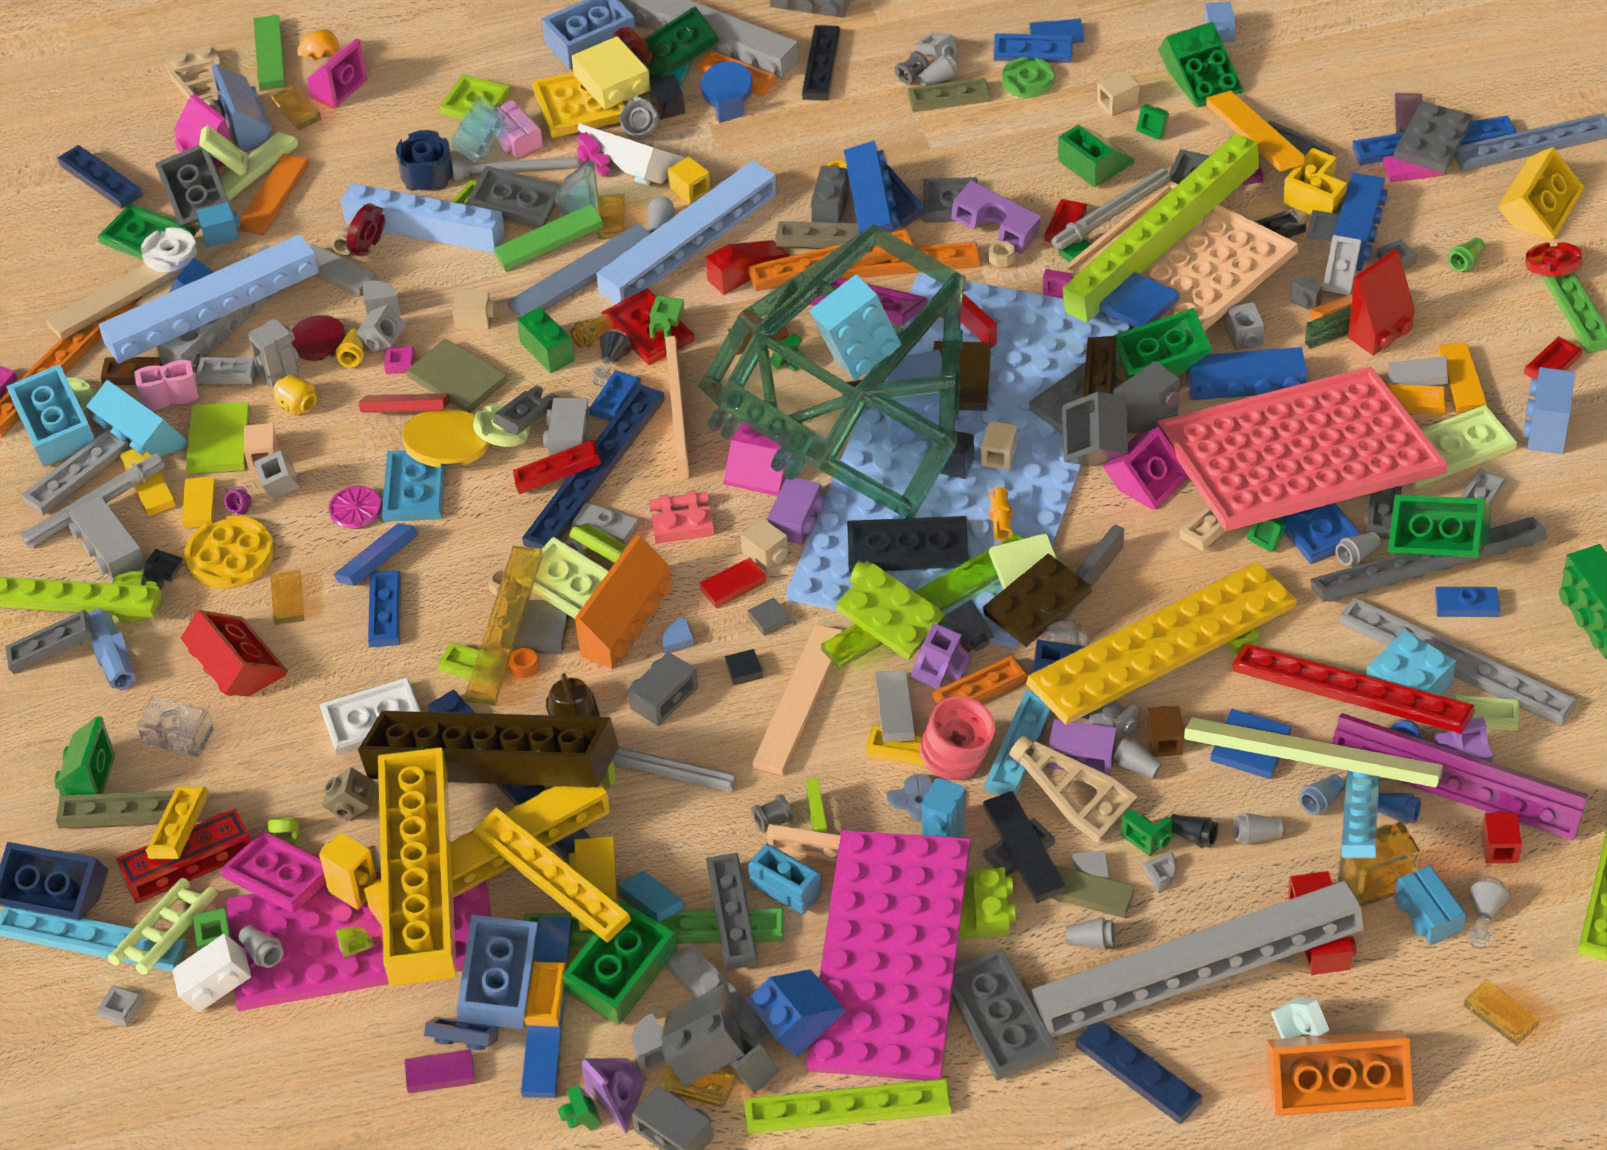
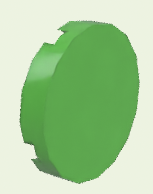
M1029 57L1014 59L1006 64L1003 69L1002 85L1013 96L1035 98L1047 93L1054 84L1052 67L1049 63L1039 58H1035V61L1029 60Z

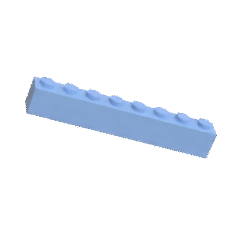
M752 160L598 271L599 293L617 304L646 288L649 289L777 195L776 175Z
M300 234L100 323L99 327L104 344L118 364L318 274L315 253Z

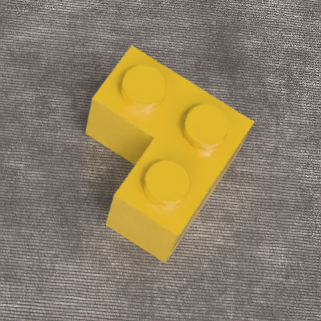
M1312 148L1304 157L1305 164L1295 167L1286 177L1283 204L1310 215L1312 210L1340 214L1346 195L1347 183L1335 178L1336 157Z

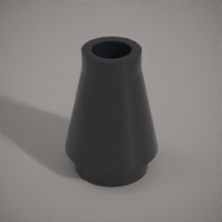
M1178 814L1171 816L1173 820L1172 833L1200 848L1205 846L1212 847L1218 836L1219 826L1217 822L1212 821L1211 817Z

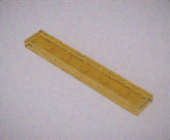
M512 546L464 695L466 702L496 706L543 557L542 549Z

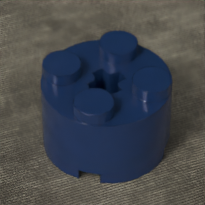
M432 130L415 131L408 134L409 138L404 142L401 139L396 146V155L400 177L406 188L410 191L445 188L453 174L448 139L445 136L443 139L439 136L438 132Z

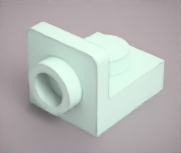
M1297 997L1271 1012L1281 1038H1294L1302 1034L1320 1036L1330 1030L1316 999Z

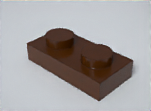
M105 357L100 377L102 385L107 380L114 385H136L134 372L147 366H162L161 357H132L119 364L114 357Z

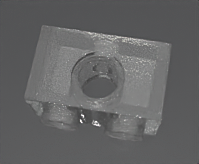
M157 697L151 698L137 723L143 744L152 748L159 747L171 750L180 755L188 754L199 757L214 730L209 710Z

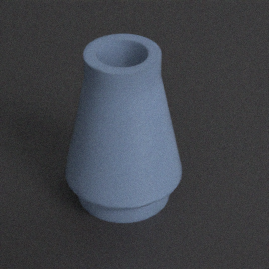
M1332 774L1328 778L1305 786L1299 796L1302 808L1312 815L1324 813L1338 794L1344 790L1345 783L1339 775Z

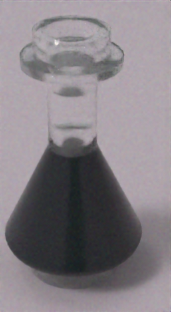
M618 329L610 330L600 336L602 362L599 367L593 368L590 372L591 381L597 386L604 387L612 375L609 371L613 363L631 352L632 346L628 335Z

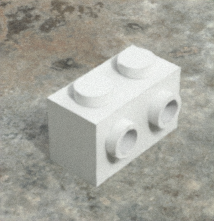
M226 934L221 935L172 969L178 997L197 1012H201L251 977L245 949Z

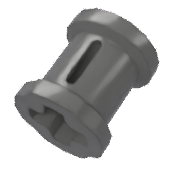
M914 51L910 54L908 60L904 63L900 62L895 66V74L901 82L907 85L911 84L914 81V77L922 73L929 66V62L924 54Z
M782 794L775 796V800L762 806L757 804L751 808L754 821L761 832H766L769 824L774 825L783 820L788 822L793 819L791 807Z

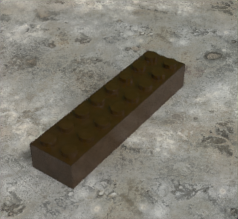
M381 711L358 748V752L366 775L370 779H379L378 755L442 748L448 773V782L590 788L599 787L619 745L611 717Z

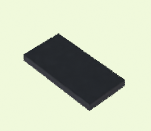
M966 516L847 521L849 572L853 571L858 561L864 563L869 561L884 571L969 567Z

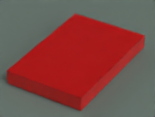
M646 288L602 311L601 315L602 319L615 332L621 333L629 339L632 350L649 366L667 356L664 331H657L654 338L650 337V313L656 296ZM679 321L678 326H671V336L677 338L678 350L695 341L694 333L682 321Z

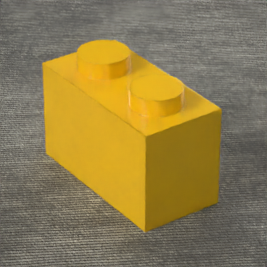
M340 832L332 841L327 842L323 846L319 856L329 893L358 910L367 901L364 888L377 881L370 849Z

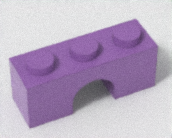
M970 180L954 199L951 219L972 230H975L983 222H995L1001 226L998 241H1008L1015 246V252L1022 254L1038 235L1041 216Z

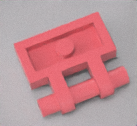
M695 490L686 491V495L669 497V494L660 495L658 499L649 500L650 511L662 510V513L651 514L656 544L714 535L710 506L699 508L697 506L709 503L707 491L695 493ZM688 506V509L671 511V508Z

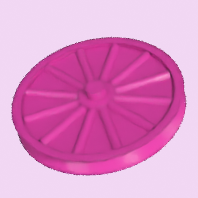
M365 486L344 488L337 492L329 502V513L333 522L341 527L350 529L361 528L371 524L378 518L382 509L381 499L377 492Z

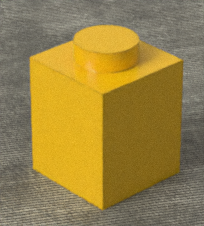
M689 156L668 168L670 189L690 205L711 191L709 172Z

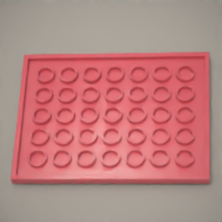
M1372 366L1157 421V428H1160L1175 450L1178 462L1225 531L1239 529L1244 526L1447 473V462Z

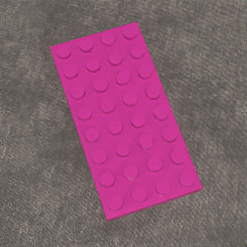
M841 830L819 979L846 1012L809 1046L806 1063L808 1072L923 1081L942 1079L971 847L970 838Z
M381 871L375 872L377 880H380ZM486 881L453 898L456 972L463 971L471 914L492 917ZM327 883L294 914L256 894L226 898L231 939L245 949L251 974L248 980L235 988L238 1011L389 984L383 963V927L369 909L367 901L357 910L329 893ZM252 925L256 929L280 940L283 948V957L277 965L265 968L255 964L246 947L239 940V933L244 927ZM347 927L365 929L370 934L375 946L344 958L340 950L336 930Z

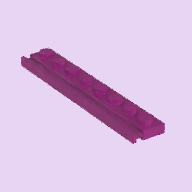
M1341 713L1338 717V724L1332 744L1443 765L1442 775L1437 787L1400 780L1395 781L1490 813L1497 811L1505 813L1517 812L1519 823L1573 841L1576 838L1588 794Z

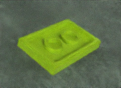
M248 401L192 405L186 461L188 474L245 470L244 426L249 425L250 406Z

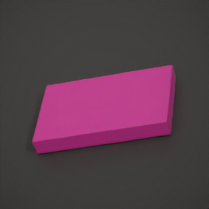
M264 830L220 869L223 878L293 914L326 884L320 858Z

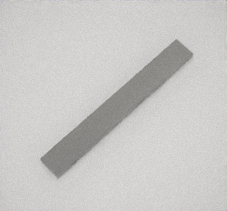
M1353 597L1339 616L1338 624L1386 646H1389L1406 630L1456 660L1455 678L1498 698L1519 700L1520 708L1559 726L1563 725L1576 705L1577 699L1355 597Z

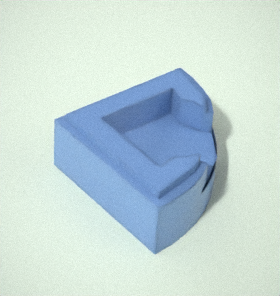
M685 617L674 621L665 630L663 635L664 653L694 646Z

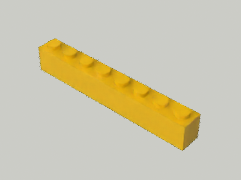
M601 785L590 788L554 786L527 802L515 806L504 814L547 848L610 813L607 792ZM474 830L459 836L451 842L453 898L512 867L508 861L475 835ZM380 879L364 888L369 909L383 927Z

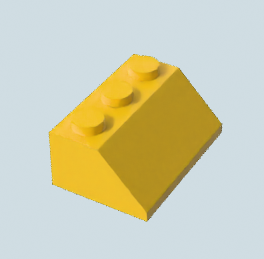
M1551 147L1528 157L1498 205V208L1514 228L1551 240L1558 234L1585 187L1555 148Z

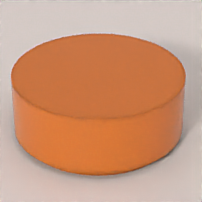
M530 648L517 649L508 658L510 672L518 678L531 677L539 670L538 654Z

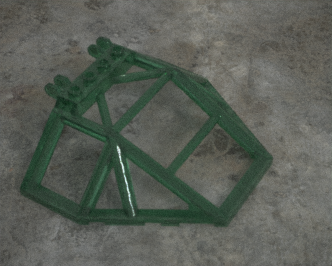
M873 224L740 312L698 385L719 407L711 414L707 424L708 428L712 431L721 429V436L729 440L734 437L743 422L782 447L776 451L771 461V468L779 472L785 467L784 476L787 479H795L807 462L905 518H914L957 445L958 433L955 432L956 415L959 414L961 376L958 362L959 351H962L963 330L960 329L961 305L966 277ZM877 245L939 281L943 286L906 329L890 321L901 346L893 354L875 365L855 388L773 338V336L821 293L828 296L834 292L836 288L831 285ZM939 317L944 318L941 375L885 381ZM749 331H751L754 335L724 385L721 380ZM769 349L839 391L844 396L791 414H787L779 409ZM758 361L765 399L744 387ZM940 393L939 425L892 398ZM866 405L933 442L903 495L836 458ZM843 409L827 438L802 423Z

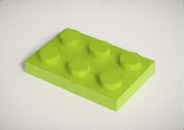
M872 564L836 603L835 609L908 661L921 648L933 623L941 625L946 617V613L875 564Z

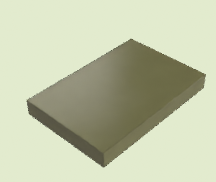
M446 338L406 370L407 376L433 393H449L450 403L469 413L507 382V375Z

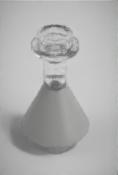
M1484 877L1470 888V895L1478 918L1476 927L1468 930L1467 938L1470 945L1478 949H1485L1493 942L1494 936L1489 931L1491 918L1509 901V893L1503 882L1493 877Z

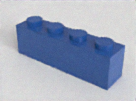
M875 140L845 149V160L859 233L862 239L897 231L896 228L900 227V221L897 212L892 210V207L896 206V201L892 190L889 191L888 186L892 185L888 170L884 169V166L888 165L884 150L878 149Z
M1352 172L1334 235L1362 240L1356 271L1361 272L1364 261H1370L1372 245L1369 244L1370 242L1375 243L1378 226H1375V224L1381 223L1383 208H1380V206H1386L1388 190L1384 189L1385 178Z
M1302 347L1208 354L1186 370V378L1190 399L1206 400L1256 396L1306 383L1307 369Z

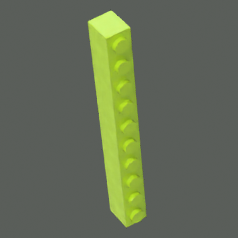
M1237 133L1229 138L1062 287L1065 313L1086 323L1093 319L1100 312L1099 304L1132 273L1136 272L1141 275L1259 168L1258 142Z

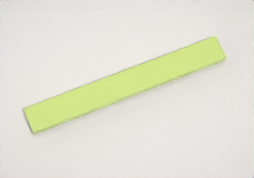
M1193 717L1185 728L1184 738L1186 740L1431 787H1437L1442 775L1443 765Z

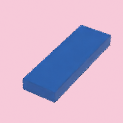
M995 33L993 58L994 61H1012L1021 57H1029V60L1034 61L1035 58H1039L1045 62L1072 63L1073 35Z
M397 523L334 573L338 583L356 586L416 538L418 532L412 525Z
M400 570L372 572L370 574L369 648L400 645Z

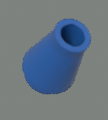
M1379 793V813L1406 825L1409 822H1417L1421 810L1420 798L1414 797L1413 793Z

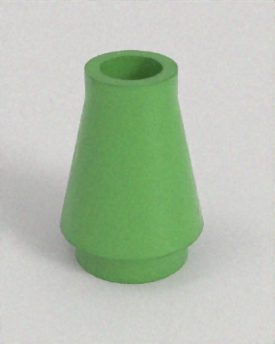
M1475 237L1468 242L1453 247L1448 256L1451 268L1458 272L1470 270L1480 254L1485 250L1484 241Z

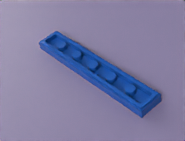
M1508 115L1472 121L1461 145L1517 132ZM1404 132L1354 140L1352 149L1359 165L1383 162V157L1394 156V150Z
M571 917L538 918L534 961L566 963L568 968L572 931ZM565 987L559 1027L532 1025L527 1027L521 1086L522 1098H556L566 995Z

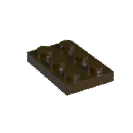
M1048 553L983 606V613L1018 642L1027 647L1092 593V589L1089 583Z

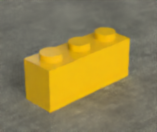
M613 836L575 839V853H569L570 867L618 904ZM579 920L580 931L591 930Z

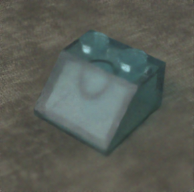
M479 94L450 137L449 145L475 163L479 157L484 159L492 148L489 142L493 136L499 138L507 126L504 123L506 115Z

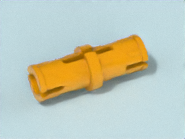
M999 486L995 487L996 496L993 489L989 492L991 500L989 517L993 522L995 539L1004 542L1008 541L1006 532L1009 539L1013 536L1011 526L1013 510L1009 506L1007 489Z

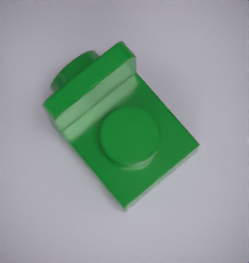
M1130 809L1122 816L1121 836L1150 857L1158 849L1166 848L1173 837V820L1167 816L1154 826L1147 817L1141 816Z

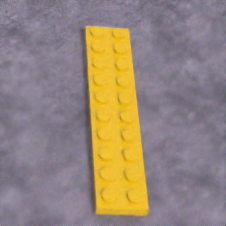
M1256 561L1028 675L1026 684L1065 725H1068L1249 632L1251 629L1257 628L1294 609L1297 599Z

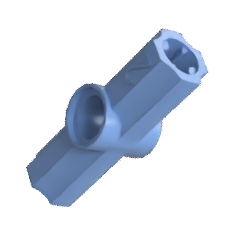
M101 609L91 611L90 615L94 637L91 638V644L99 666L104 668L111 688H117L120 691L130 688L131 684L136 680V676L128 659L129 653L121 632H117L116 625L109 611Z

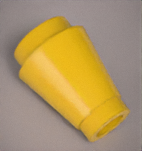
M357 329L349 330L336 350V357L339 363L347 368L356 367L364 358L363 341L357 336Z

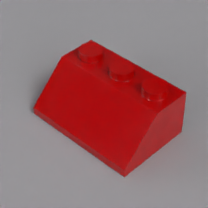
M197 610L180 638L189 648L188 652L202 664L204 672L211 676L219 685V690L228 696L239 695L249 697L281 679L288 672L241 616Z

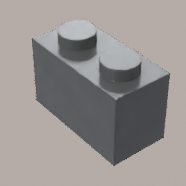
M821 165L811 200L812 222L841 223L849 194L847 168Z
M667 652L660 660L654 661L650 669L641 678L634 680L628 689L630 709L659 726L698 689L696 668L672 653Z
M659 1085L632 1112L635 1132L661 1150H703L713 1139L709 1116L701 1109L697 1108L694 1110L687 1105L676 1092H668Z

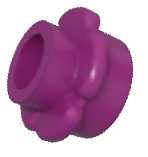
M238 486L236 489L232 488L226 493L224 504L229 512L244 515L248 512V508L251 507L252 499L247 493V489Z

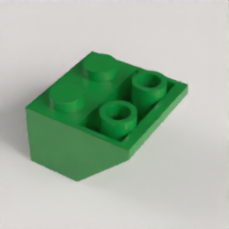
M1079 124L1058 136V161L1093 187H1097L1134 163L1133 157L1098 132Z

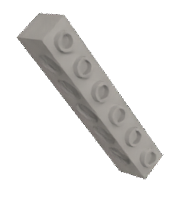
M265 244L256 253L261 252L267 248H270L271 246ZM275 293L157 346L162 363L166 365L173 361L189 360L191 361L192 368L198 366L200 357H206L215 350L241 324L254 315L264 303L270 300Z

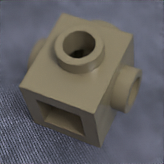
M350 767L338 776L328 780L324 788V793L326 794L322 807L331 811L337 817L349 821L358 814H363L370 807L376 782Z

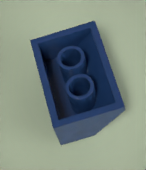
M7 841L0 863V906L80 921L100 900L109 869L94 857Z

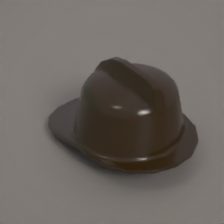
M566 673L561 675V680L552 685L546 699L548 715L600 717L594 694L584 681L573 677L568 678Z

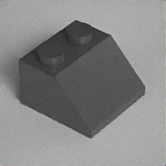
M1156 361L1114 389V395L1126 396L1128 412L1127 433H1141L1157 428L1158 420L1179 415L1180 378Z

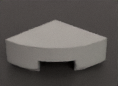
M1105 850L1073 853V864L1077 871L1109 879Z
M1172 852L1143 863V871L1158 893L1168 888L1174 879L1176 861Z

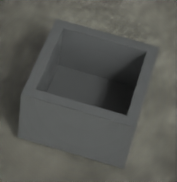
M1096 392L1062 405L1064 462L1094 466L1128 454L1126 396Z

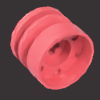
M953 696L939 702L933 709L919 746L920 757L925 766L936 776L947 780L961 781L975 775L982 766L996 731L995 721L990 711L979 701L968 697Z

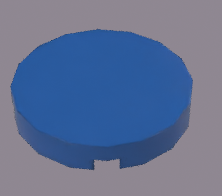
M734 61L720 62L711 66L704 73L701 80V92L705 101L714 108L715 97L738 90L742 94L744 102L752 92L753 80L747 67L741 63Z

